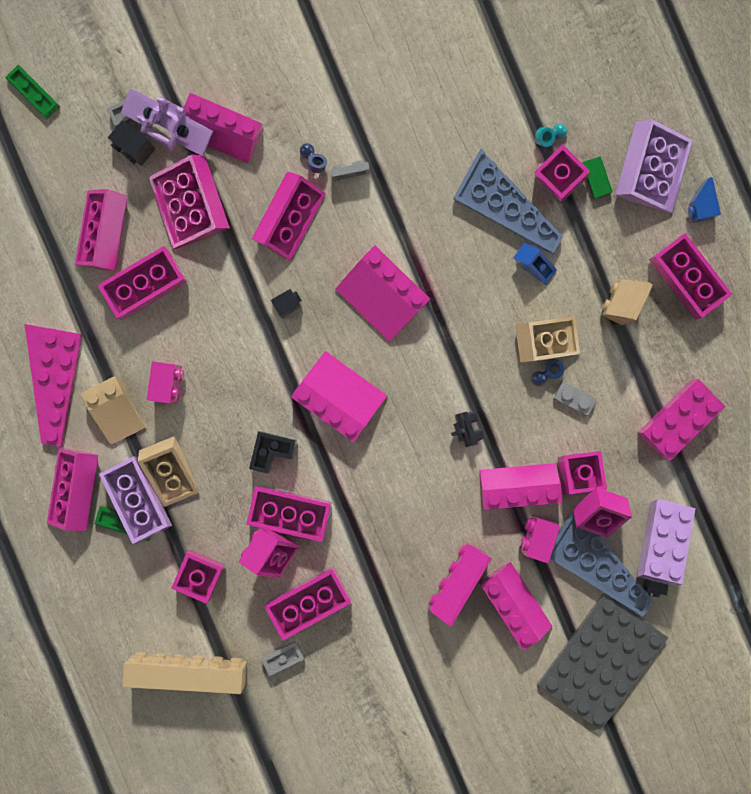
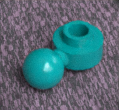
M557 124L553 129L541 127L535 134V141L539 146L549 147L553 144L555 138L563 139L566 137L568 129L564 124Z

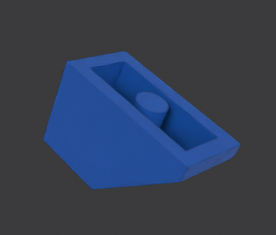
M713 177L706 179L701 184L689 203L688 215L692 218L693 223L713 219L721 215Z
M524 243L513 257L524 270L545 285L557 271L541 250L527 243Z

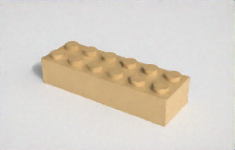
M136 652L135 655L133 654L124 663L123 687L241 694L246 685L247 661H242V658L223 660V657L217 656L212 657V659H204V656L200 655L185 658V655L182 654L168 657L164 653H156L154 656L146 655L145 652Z

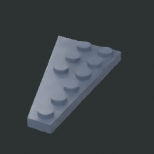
M481 148L453 200L547 252L554 254L563 236L541 215L507 175H504L496 163L491 161Z
M572 509L558 532L550 559L644 617L653 602L652 598L598 534L576 527L574 511Z

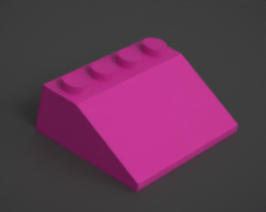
M190 155L149 177L173 249L214 236L230 228L205 156Z
M376 245L365 254L335 288L389 342L430 301V298Z
M326 351L291 396V398L352 442L356 440L387 397L385 393Z

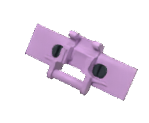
M130 88L121 110V114L142 124L140 133L143 136L146 135L167 146V149L170 151L178 143L203 156L213 133L212 130L189 119L186 116L187 110L162 97H158L157 101L133 88ZM153 124H158L168 129L167 132L171 134V137L168 139L149 128H152Z

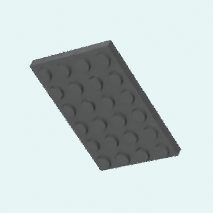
M603 593L539 680L538 685L601 731L668 637L628 607Z

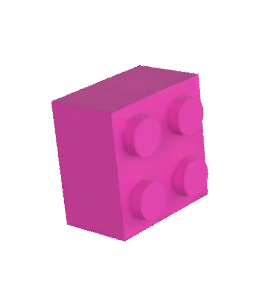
M561 145L534 174L535 178L562 203L589 177L590 171L564 145Z
M152 361L146 400L177 404L182 394V389H179L180 381L184 379L182 366Z
M601 451L558 457L563 496L592 492L596 487L607 490Z
M598 487L573 508L577 528L607 538L632 518L628 498Z
M532 515L531 519H527L525 525L527 532L525 537L521 538L519 548H521V552L525 556L549 563L560 525Z
M189 550L184 557L171 589L207 604L212 598L225 564Z

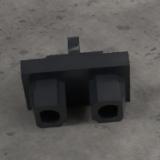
M466 411L455 415L457 423L453 424L455 431L451 432V436L457 435L459 442L464 441L465 447L477 445L478 441L484 438V434L481 429L473 430L472 423L478 421L476 412Z

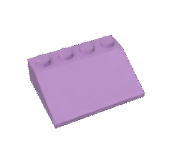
M652 119L637 121L615 195L636 204L672 213L693 140Z

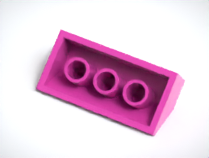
M190 93L183 109L187 110L186 116L189 119L213 131L207 146L249 164L263 131L261 122Z
M287 171L252 240L291 261L326 193L301 175Z
M109 189L87 190L75 265L114 271L117 264V252L121 243L120 234L124 225L123 217L127 207V195Z
M58 448L47 524L63 530L86 531L89 523V509L92 504V491L95 485V472L98 466L97 454Z
M556 463L479 470L482 505L485 510L562 503L561 483Z
M467 542L466 546L464 544L458 551L460 556L448 568L450 573L447 578H442L438 585V588H440L436 595L433 594L428 602L430 605L429 610L449 626H452L491 561V557L486 552Z
M511 561L479 581L484 592L523 651L540 641L552 627V624Z

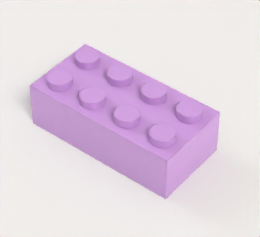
M133 456L99 474L132 544H137L172 526L157 494L138 463V457Z
M656 499L650 503L637 577L671 586L683 584L695 508L661 499Z

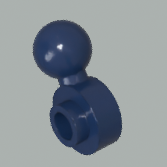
M309 143L303 144L300 147V154L303 158L308 159V169L313 173L324 172L327 159L321 154H314L315 149L313 145Z
M559 360L549 361L545 365V371H536L532 374V383L535 386H542L546 383L548 377L552 379L560 378L564 373L563 363ZM552 366L558 368L556 373L551 372Z

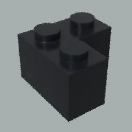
M123 120L108 136V139L112 142L110 146L125 156L133 165L137 162L142 166L156 149L145 136L135 128H131Z
M258 431L249 469L267 474L270 473L274 455L293 459L297 440Z

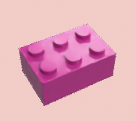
M259 528L252 535V541L249 546L242 551L239 563L255 575L280 578L300 545L283 533Z

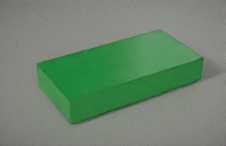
M601 156L582 162L590 171L587 182L593 199L611 194L613 191Z

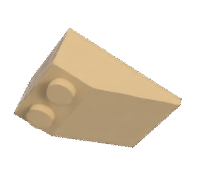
M621 279L617 283L614 282L610 289L612 295L609 300L606 299L602 306V316L620 325L636 321L653 284Z
M575 316L515 324L520 362L580 354Z
M114 376L80 393L88 411L110 445L146 428L121 377Z
M175 436L139 450L138 463L164 507L199 493L187 460Z

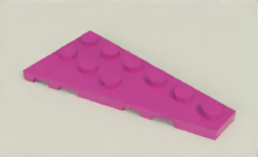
M24 324L41 443L62 447L83 334Z

